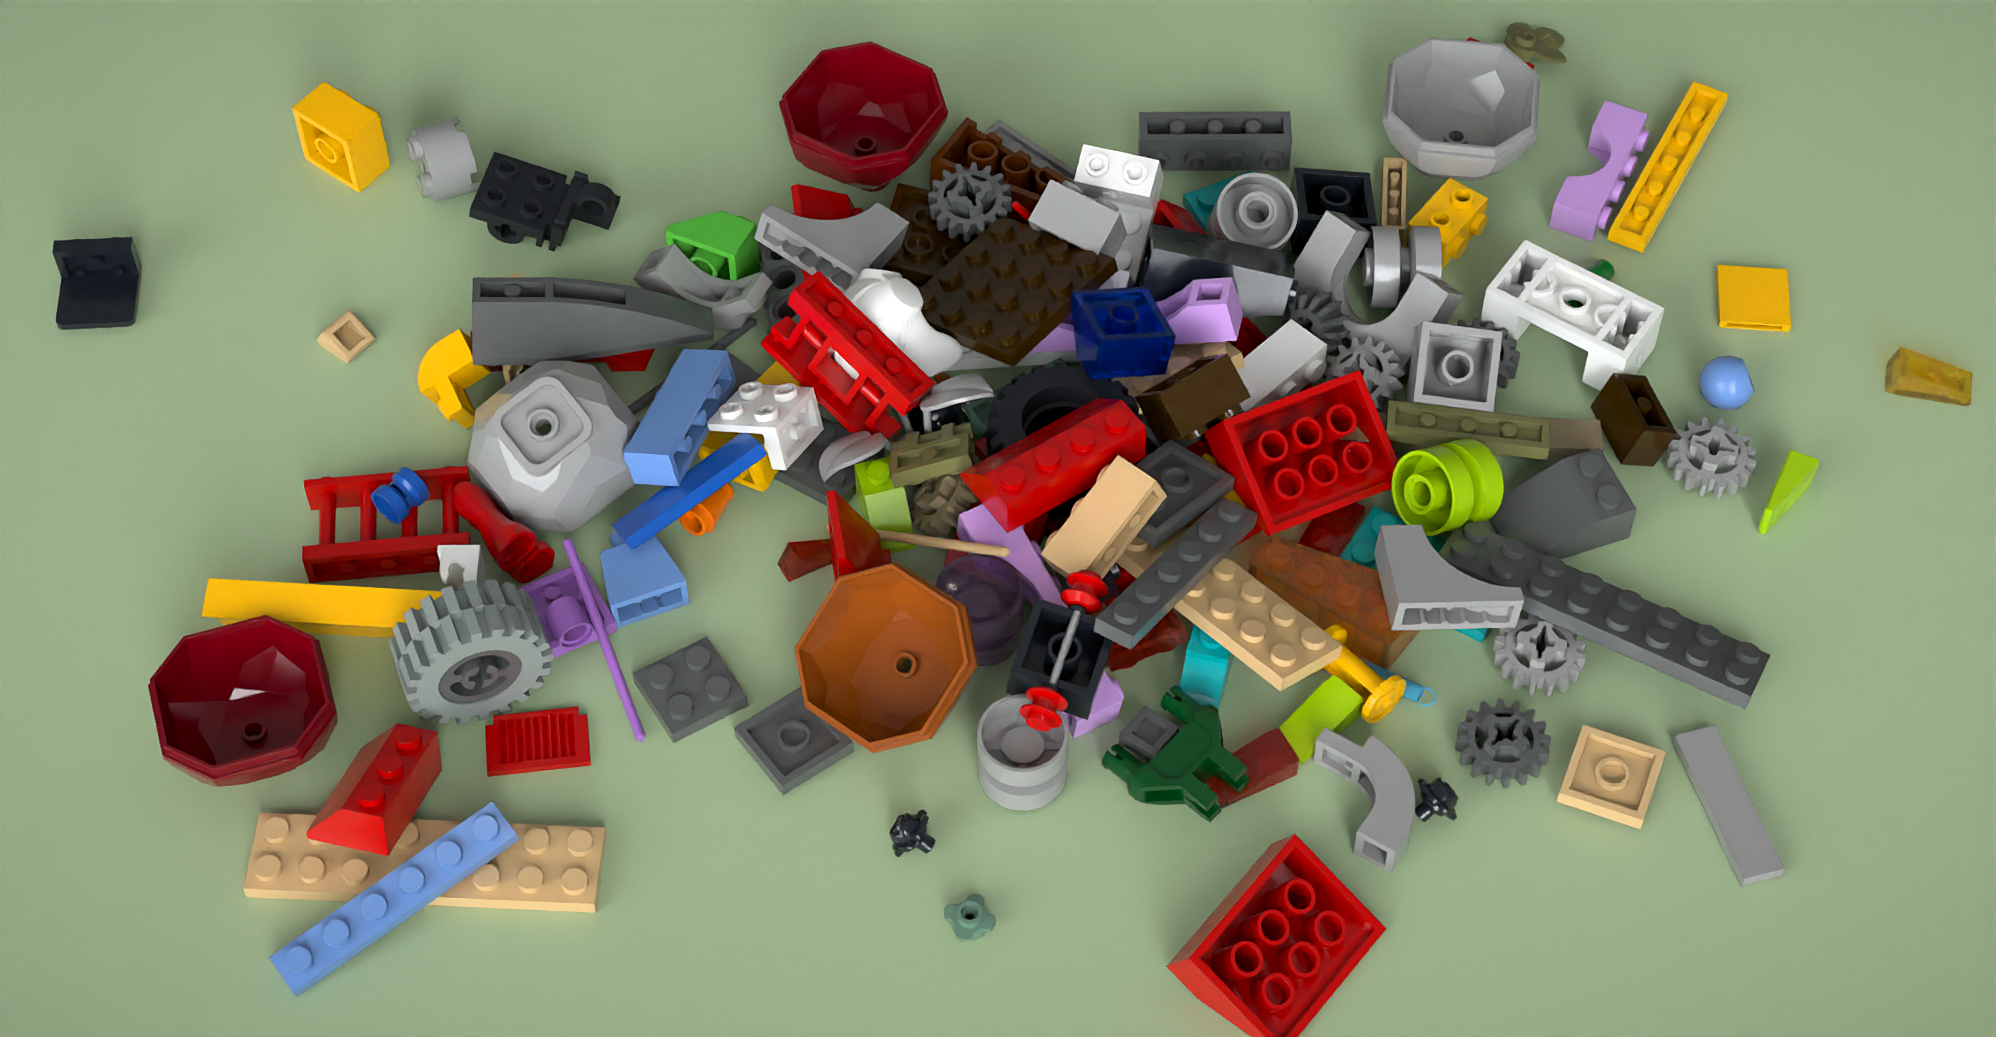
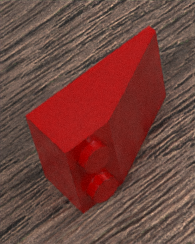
M835 490L826 491L831 560L835 582L842 575L892 563L890 549L882 550L879 533Z

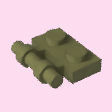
M953 422L942 425L941 430L923 435L920 432L907 434L904 440L893 442V451L890 452L889 475L894 488L904 485H918L927 479L946 474L956 475L972 467L973 442L971 438H975L972 423L968 422L956 426Z

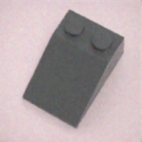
M1599 447L1564 458L1503 494L1498 511L1488 521L1496 534L1507 539L1518 540L1532 550L1546 556L1557 557L1561 560L1629 538L1637 509Z

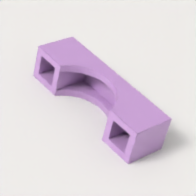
M1605 100L1592 126L1587 150L1601 162L1603 168L1586 176L1566 177L1554 201L1550 228L1593 242L1599 228L1606 229L1613 211L1610 205L1612 202L1619 203L1625 188V182L1622 180L1624 176L1631 178L1638 160L1635 154L1637 151L1643 153L1650 136V131L1645 130L1648 114Z

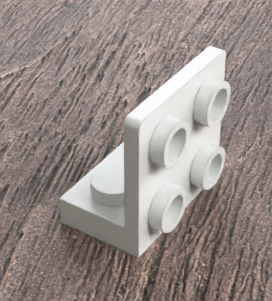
M757 381L745 383L707 421L709 431L763 434L764 448L768 452L771 467L775 470H787L824 430L814 388L800 387L793 383L781 385H762Z

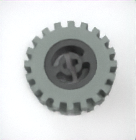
M486 579L481 587H477L475 580L463 582V589L454 591L452 585L440 589L443 596L433 599L428 595L420 600L421 609L410 608L403 614L406 623L397 622L394 626L393 632L395 637H390L389 641L391 656L410 708L414 713L419 711L420 717L427 721L434 716L439 724H447L451 718H455L457 724H468L469 718L472 716H477L479 721L490 718L489 712L499 709L501 714L512 709L510 703L514 700L523 703L530 697L528 689L538 690L544 683L542 675H549L552 669L550 661H553V653L532 598H529L528 593L523 588L517 591L515 584L507 581L501 588L497 580Z

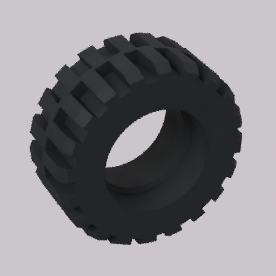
M1055 362L1054 367L1045 368L1044 364L1033 367L1030 374L1026 375L1023 372L1011 379V386L1008 384L1003 386L996 394V400L991 403L987 421V458L1096 398L1123 400L1142 422L1139 406L1135 398L1128 395V389L1121 382L1116 380L1113 383L1111 375L1100 369L1094 372L1090 370L1089 365L1078 363L1077 367L1066 366V362ZM1092 487L1045 513H1049L1050 518L1062 519V515H1070L1074 504L1080 498L1085 497Z

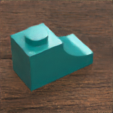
M1195 624L1187 646L1179 687L1201 705L1212 704L1219 709L1234 655Z

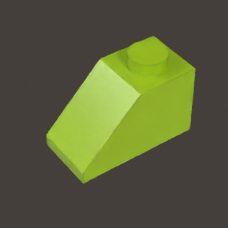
M890 456L854 464L856 494L864 519L874 529L914 534L904 486L894 488L889 475ZM880 540L882 550L890 549V553L916 548V545Z

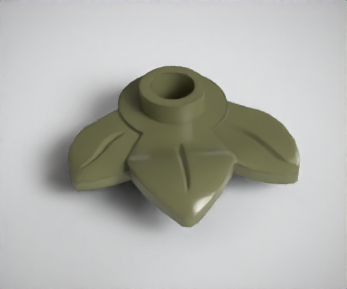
M1521 22L1512 23L1507 27L1504 43L1522 61L1531 62L1533 57H1536L1548 63L1567 62V58L1557 50L1565 42L1564 37L1557 31L1546 27L1534 30L1527 23Z

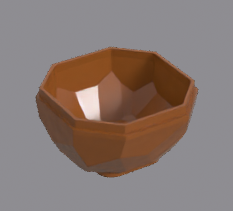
M897 561L840 576L795 646L805 708L872 753L933 739L959 701L978 666L979 658L968 608ZM907 659H911V670L907 673H903V662Z

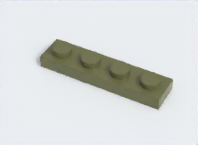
M1388 400L1385 431L1390 441L1438 446L1443 443L1469 438L1481 442L1493 454L1547 460L1550 450V419Z

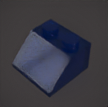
M1146 286L1072 291L1070 298L1076 355L1091 380L1166 374L1176 335Z

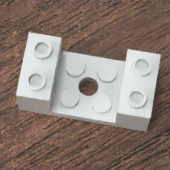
M1083 144L1074 183L1084 190V196L1094 201H1097L1098 197L1104 198L1119 208L1118 213L1121 214L1127 237L1115 257L1118 271L1083 302L1082 306L1101 309L1131 308L1133 292L1151 223H1153L1164 181L1159 160Z
M1524 240L1486 288L1480 326L1486 327L1492 321L1494 322L1495 331L1504 328L1508 330L1506 340L1516 339L1517 341L1532 323L1588 351L1582 382L1601 391L1613 373L1632 375L1637 373L1655 348L1664 308ZM1577 300L1581 302L1583 306L1579 308H1573L1568 306L1565 302Z

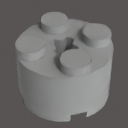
M458 117L412 129V136L405 140L411 162L417 161L421 174L416 176L422 198L431 197L433 202H438L477 191L479 188V181L474 183L471 181L470 174L476 173L477 168L465 130L457 132L455 126L461 123Z

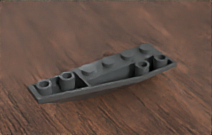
M473 277V365L533 366L539 361L574 362L714 339L712 308L675 296L594 280L555 277Z

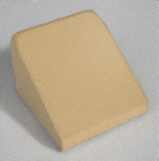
M351 310L342 315L317 338V342L346 364L376 340L374 335Z

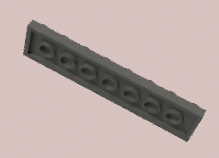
M1465 522L1461 527L1454 529L1438 553L1454 568L1477 580L1498 586L1521 587L1524 598L1521 610L1743 709H1746L1771 656L1761 651L1754 644L1740 642L1722 634L1713 626L1697 623L1682 616L1672 608L1654 604L1643 599L1634 591L1623 590L1611 585L1595 574L1584 573L1568 566L1557 557L1541 554L1526 547L1525 544L1518 540L1507 539L1489 531L1484 525L1477 522Z

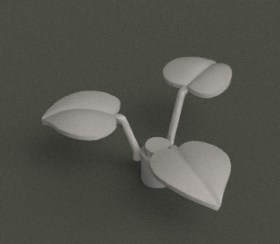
M965 373L937 384L931 389V395L925 396L919 404L923 411L924 433L932 432L931 411L974 399L995 397L992 388L982 376L976 373ZM898 412L906 432L905 435L899 438L898 441L906 439L907 434L919 431H913L907 414L903 417ZM860 431L842 437L831 443L822 453L819 461L821 477L826 482L835 472L878 453L883 447L890 453L893 451L892 444L882 433H876L871 436L868 431Z

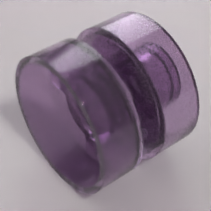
M969 554L950 562L940 572L935 586L968 608L979 657L977 667L991 666L1006 660L1018 649L1024 633V585L1019 572L1009 562L994 555Z

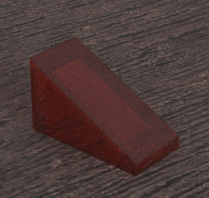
M830 539L788 542L777 563L787 581L790 582L832 564Z

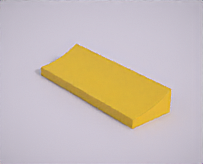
M208 578L201 617L217 618L224 626L267 615L305 633L390 638L395 637L393 628L397 622L406 623L403 614L410 608L421 609L420 600L428 595L433 599L443 595L441 591Z

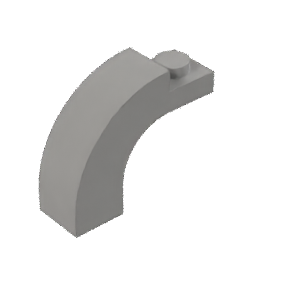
M675 244L651 251L633 277L642 289L675 296L712 308L713 329L718 330L741 328L749 315L757 311L766 300L764 295L773 283L763 271L737 280H724L714 277L693 264Z
M1324 728L1316 739L1313 763L1354 784L1364 793L1371 806L1370 813L1357 830L1353 853L1392 874L1407 849L1415 814V791L1410 775L1398 756L1372 735L1364 746L1361 747L1349 736L1337 734Z

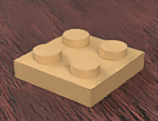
M1583 724L1561 785L1557 802L1641 829L1666 751Z

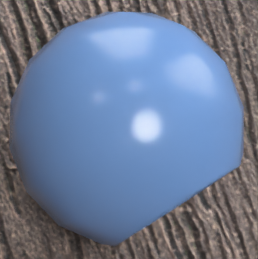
M1731 355L1718 356L1707 363L1700 374V392L1712 407L1723 410L1738 409L1747 403L1755 392L1748 369L1742 358Z

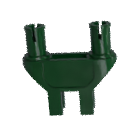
M1175 685L1170 688V692L1175 696L1172 697L1166 692L1160 706L1186 726L1148 763H1141L1127 752L1122 745L1115 744L1111 747V750L1116 755L1114 756L1107 750L1102 758V766L1109 769L1127 784L1128 794L1135 800L1153 805L1186 804L1210 823L1222 810L1216 803L1219 800L1218 795L1208 788L1205 783L1214 775L1239 794L1250 783V778L1244 774L1247 771V766L1224 748L1219 709L1212 704L1201 705L1185 693L1181 687Z

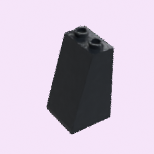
M1151 223L1133 292V306L1141 307L1165 300L1181 291L1193 280L1233 277L1243 312L1242 318L1284 315L1286 304H1293L1295 300L1298 281L1294 280L1295 268L1291 267L1289 255L1286 252Z

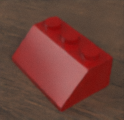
M397 723L364 745L307 830V839L389 856L442 771L437 731Z

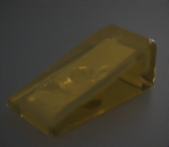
M1900 347L1886 364L1885 391L1899 396L1969 406L1971 404L1972 373Z

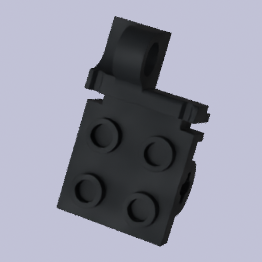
M494 152L471 204L469 217L487 222L489 233L501 242L516 244L523 240L524 235L537 239L536 246L542 247L544 240L550 241L549 250L554 251L556 245L561 246L572 218L609 230L621 196L615 195L604 184L589 182L587 174L575 171L569 185L566 184L567 175Z

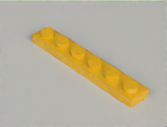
M1693 81L1613 222L1607 240L1641 253L1645 251L1725 107L1728 98L1727 93Z

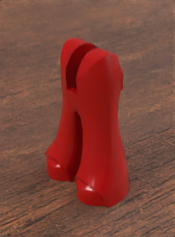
M469 481L459 482L454 487L452 500L455 511L463 519H466L471 526L480 531L494 561L504 572H508L515 581L522 584L529 583L553 567L555 558L553 549L546 542L536 538L535 534L527 526L508 519L495 500L483 488Z

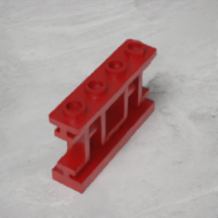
M818 270L797 286L788 297L789 302L787 304L801 317L799 323L796 324L787 315L771 328V333L764 337L761 346L803 387H813L816 400L851 434L860 431H868L871 436L876 433H882L890 442L897 436L902 427L888 413L893 406L904 417L919 404L920 399L931 390L935 383ZM834 351L859 373L856 380L849 376L831 358Z

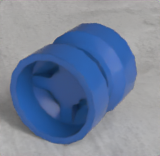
M401 467L394 473L392 481L388 485H380L371 494L376 508L386 519L394 524H400L409 516V510L413 506H421L430 497L425 483L415 472L406 467Z

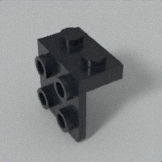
M112 237L55 240L52 253L61 275L56 312L58 328L61 330L132 326L136 321L142 265L133 238Z

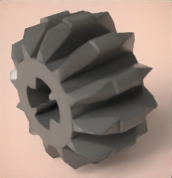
M1312 289L1303 292L1302 295L1295 297L1293 304L1288 303L1289 309L1282 315L1287 322L1292 319L1326 343V355L1337 350L1340 344L1343 345L1342 338L1346 337L1350 332L1343 324L1349 316L1342 314L1340 311L1343 301H1333L1331 291L1319 292L1318 289Z

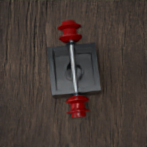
M1080 570L1067 576V584L1072 589L1063 590L1061 593V600L1067 607L1036 598L1010 670L1006 693L1010 695L1026 694L1027 699L1032 703L1021 706L1020 714L1026 719V724L1035 730L1049 731L1051 728L1060 727L1062 719L1056 711H1062L1086 720L1089 718L1114 645V641L1094 632L1096 617L1088 615L1101 611L1102 603L1097 597L1105 596L1108 592V587L1102 581L1101 576L1093 571Z

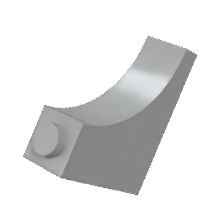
M878 202L858 215L839 220L808 219L790 214L770 204L761 214L754 239L811 275L819 270L835 287L844 293L857 281L863 269L883 268L901 248L909 222Z
M1397 524L1380 527L1374 556L1391 630L1516 628L1524 603L1521 587H1506L1486 583L1457 570L1446 562L1432 547L1422 525Z

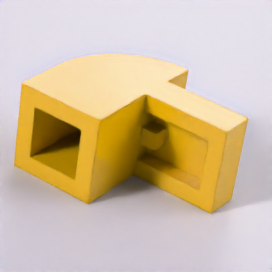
M459 328L435 343L424 355L418 370V386L423 395L438 405L441 413L448 421L454 419L467 429L474 423L475 410L465 389L491 374L488 365H473L472 338Z

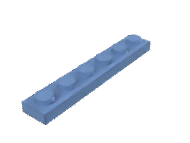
M492 801L274 953L269 959L297 997L520 839Z

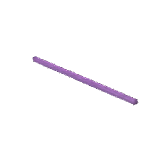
M565 537L562 544L635 739L643 742L646 736L585 572L572 539Z

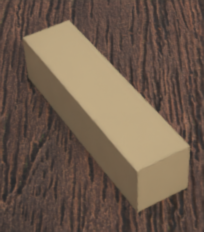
M1384 157L1381 174L1380 226H1397L1401 245H1403L1406 228L1407 160L1404 158Z

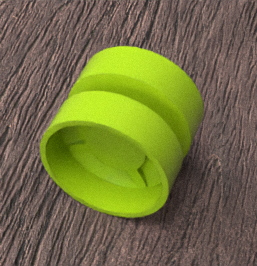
M1463 438L1438 446L1411 451L1398 461L1393 472L1392 495L1400 517L1406 525H1422L1426 536L1452 531L1461 527L1465 522L1481 523L1487 521L1498 511L1503 498L1504 484L1500 466L1492 452L1484 444L1474 439Z

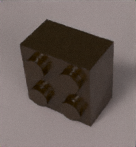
M1228 353L1201 357L1135 396V399L1157 439H1172L1174 442H1177L1184 438L1186 441H1190L1202 435L1208 430L1206 426L1208 422L1217 418L1223 421L1242 410L1240 403L1250 398L1251 395Z

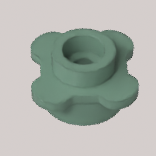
M970 894L967 900L957 905L948 904L944 909V918L952 922L955 937L960 941L977 940L986 931L989 932L995 927V916L987 912L984 907V898L979 894ZM967 915H972L974 918L972 920H967L965 917Z

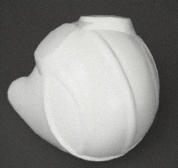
M863 269L857 281L843 293L929 378L951 368L962 358L963 349L959 342L947 334L936 331L927 323L921 312L923 299L918 288L907 279L902 278L900 273L882 269ZM834 351L832 354L834 361L849 376L856 380L859 373Z

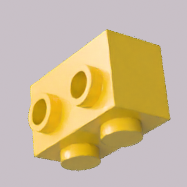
M1449 178L1408 222L1404 248L1407 245L1411 226H1438L1441 236L1443 270L1453 258L1458 259L1463 254L1468 241L1473 235L1479 236L1485 229L1489 220V216L1486 215L1488 198Z

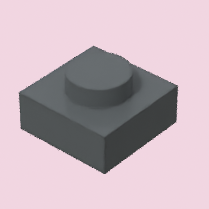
M1144 705L1119 734V744L1150 762L1179 733V726Z

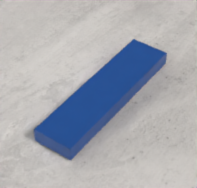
M740 433L689 469L679 487L665 486L611 526L632 550L636 549L761 460L767 453L760 442L749 433Z

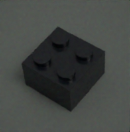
M1294 167L1289 189L1296 200L1298 218L1296 227L1290 236L1292 253L1301 254L1326 210L1343 213L1368 231L1370 226H1377L1370 173ZM1364 248L1362 249L1358 258H1363Z

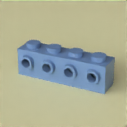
M683 349L676 363L670 368L669 375L661 389L656 392L654 401L646 415L641 418L639 427L632 439L624 448V462L629 467L634 484L679 487L709 433L707 421L719 410L720 406L725 404L737 383L728 351Z

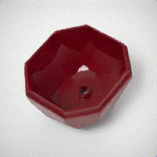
M871 41L821 50L782 95V99L779 102L786 132L796 160L810 170L869 192L884 189L891 180L915 164L933 142L948 117V110L936 73L933 72L931 67Z
M267 615L183 636L150 678V683L148 684L163 759L171 766L199 782L211 786L222 787L248 784L294 770L298 766L310 761L325 748L338 723L337 710L320 641L310 634ZM259 732H261L259 735H257V736H255V737H249L250 735H252V734H254V733H259Z

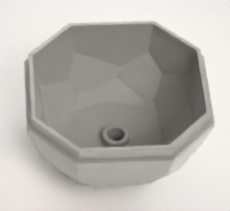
M1431 37L1394 58L1393 62L1389 64L1383 126L1392 146L1408 163L1415 166L1420 173L1430 177L1479 181L1503 171L1529 149L1537 136L1540 79H1538V73L1504 44Z
M539 361L505 385L476 409L467 466L511 521L519 522L530 530L573 534L636 485L633 482L629 467L624 462V448L632 439L639 427L640 421L593 365L572 361ZM550 424L552 428L549 433L545 435L538 433L542 425Z

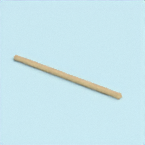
M829 523L825 526L827 533H829ZM875 529L879 533L880 540L1001 557H1007L1010 553L1008 547Z

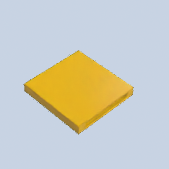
M1717 265L1716 283L1719 327L1790 331L1791 315L1788 269Z

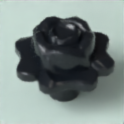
M1440 777L1431 783L1420 778L1418 784L1421 790L1422 802L1415 808L1416 815L1424 822L1434 814L1438 816L1446 815L1447 818L1455 820L1457 815L1454 807L1458 801L1455 791L1451 789L1447 782H1442Z
M922 809L917 814L906 812L897 816L896 822L889 832L894 842L892 846L894 855L900 857L904 852H909L915 848H918L925 854L931 851L935 844V839L926 833L929 820L927 811Z

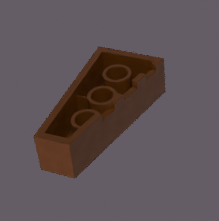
M968 117L965 118L931 159V191H933L932 182L934 180L943 182L942 171L947 170L954 174L956 173V164H961L964 170H969L971 163L976 162L977 170L982 171L989 165L992 169V176L1002 173L1004 175V184H1010L1012 203L1018 201L1031 214L1051 179L1060 184L1064 180L1072 181L1048 166L1039 168L1031 162L1030 155L1022 150L1016 153L1002 145V138L992 132L986 135L979 131L977 123ZM1012 207V212H1009L1008 218L1030 226Z

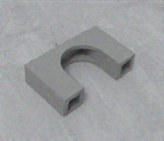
M1326 210L1293 266L1295 268L1294 280L1298 281L1296 296L1312 289H1318L1319 292L1331 291L1333 301H1343L1340 307L1341 313L1349 316L1343 322L1350 331L1346 335V338L1350 340L1348 346L1351 348L1353 338H1357L1363 345L1368 336L1372 337L1377 343L1384 341L1400 357L1401 362L1399 365L1405 370V375H1409L1414 327L1423 321L1447 324L1464 295L1435 275L1418 272L1391 315L1375 324H1368L1361 320L1349 304L1346 285L1349 272L1372 233L1343 213ZM1380 361L1378 365H1379V366L1381 367V369L1383 370V366H1382V363H1381V361Z

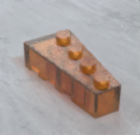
M1274 535L1270 537L1249 562L1248 573L1321 629L1326 630L1332 625L1339 624L1347 631L1345 647L1356 656L1373 664L1375 663V665L1377 664L1386 670L1392 666L1420 631L1391 630L1378 570Z

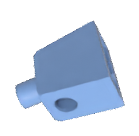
M616 532L611 534L609 540L612 548L602 551L600 559L610 612L617 628L689 604L685 577L656 536L651 537L632 550Z

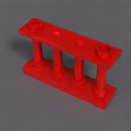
M445 466L436 469L413 470L428 488L430 494L428 500L442 499V534L418 536V506H413L409 510V516L401 522V537L377 539V508L372 501L371 494L380 485H388L392 481L393 474L396 472L344 477L327 476L319 479L304 480V489L310 509L319 510V544L302 546V561L309 583L440 572V561L437 553L438 545H472L469 532H459V514L455 511L452 500L453 489L459 482H471L468 466ZM360 506V541L335 543L336 508Z

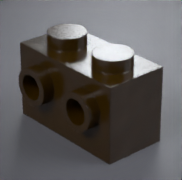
M1613 373L1590 406L1596 419L1600 420L1601 429L1621 465L1654 467L1677 434L1647 377L1643 375Z

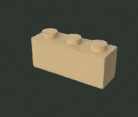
M1118 455L1111 464L1106 465L1100 471L1096 484L1089 493L1074 504L1070 517L1063 526L1048 537L1045 549L1041 552V555L1052 569L1066 579L1069 574L1080 570L1093 571L1103 579L1167 495L1155 479Z

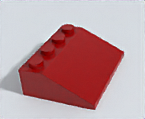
M1360 370L1225 419L1204 433L1218 468L1235 477L1233 490L1247 509L1258 513L1256 522L1267 537L1392 489L1393 472L1398 463L1396 454ZM1357 426L1369 442L1340 439L1351 434Z
M1296 834L1272 843L1166 967L1197 999L1249 1036L1298 1037L1386 928Z

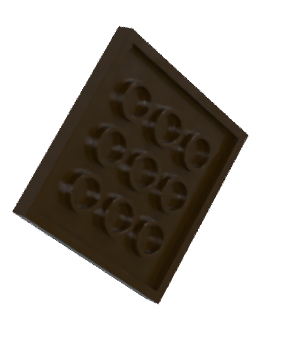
M1000 216L919 289L923 299L921 312L931 327L954 338L961 346L1014 367L1118 271V267L1114 257L1100 252L1097 255L1094 251L1081 249L1065 240L1059 239L1055 235L1045 231L1039 233V231L1032 229L1029 225Z

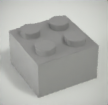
M1051 179L1028 220L1031 228L1039 231V233L1045 231L1055 235L1059 239L1065 240L1081 249L1094 251L1097 255L1100 252L1115 258L1127 237L1121 214L1118 213L1119 208L1104 198L1098 197L1097 201H1094L1084 196V190L1072 182L1064 180L1060 184Z
M1425 321L1415 326L1406 402L1493 412L1503 332Z

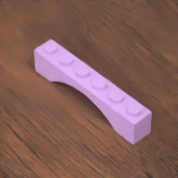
M1233 277L1193 280L1181 291L1167 299L1146 306L1127 309H1101L1080 305L1028 354L1237 341L1243 312Z
M983 504L959 514L956 534L960 541L1008 547L1010 552L1007 557L967 552L975 567L997 576L1014 587L1032 606H1034L1036 598L1067 607L1061 600L1063 589L1058 578L1054 574L1049 575L1043 565L1042 551L1036 541H1029L1024 532V525L1007 534ZM1105 671L1088 720L1062 712L1073 739L1107 724L1119 716L1122 700L1124 699L1123 692L1118 681L1114 677L1109 678Z

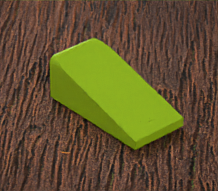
M1794 450L1788 452L1764 509L1758 527L1759 533L1765 535L1810 487L1820 463L1818 459Z
M1333 674L1272 734L1271 738L1302 765L1314 755L1316 739L1324 728L1340 734L1361 716L1363 698L1337 675Z

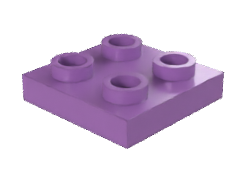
M581 562L607 634H613L617 632L616 622L583 562ZM571 566L517 589L518 591L523 588L528 593L529 598H532L551 647L553 659L598 640Z

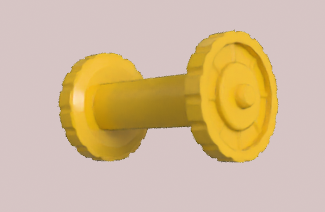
M1339 624L1332 625L1324 631L1343 645L1339 659L1323 668L1331 675H1337L1363 698L1365 704L1361 711V717L1368 724L1377 723L1399 702L1405 692L1406 681L1399 675L1390 676L1384 680L1344 646L1347 631Z

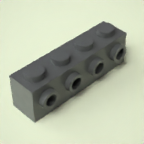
M1290 111L1139 112L1138 156L1159 160L1162 171L1289 170L1292 147Z

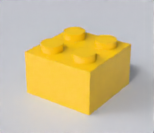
M323 82L292 107L305 159L358 193L390 167L387 153L388 146L384 140L380 115L372 107L363 106L352 99L346 91L342 89L337 90L328 83Z

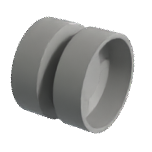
M1265 173L1240 175L1225 186L1213 206L1207 220V235L1281 251L1296 227L1298 218L1296 200L1290 189L1276 177Z
M1370 226L1369 231L1372 234L1367 241V247H1364L1362 265L1363 285L1366 286L1369 308H1396L1400 288L1406 287L1407 291L1418 272L1433 274L1441 279L1442 250L1438 226H1411L1406 248H1401L1400 234L1397 226Z
M1026 694L1011 695L993 703L981 716L977 728L978 779L983 791L998 805L1019 811L1034 810L1051 803L1063 791L1068 777L1069 728L1063 713L1056 711L1062 719V724L1058 728H1051L1049 731H1038L1026 724V719L1020 714L1021 706L1032 703L1027 699Z

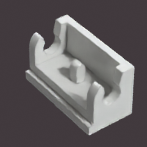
M438 545L439 571L446 587L452 585L454 591L463 589V582L475 580L477 587L484 585L488 577L480 545Z

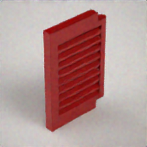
M578 706L493 715L494 725H485L488 777L591 766L587 714L579 715Z

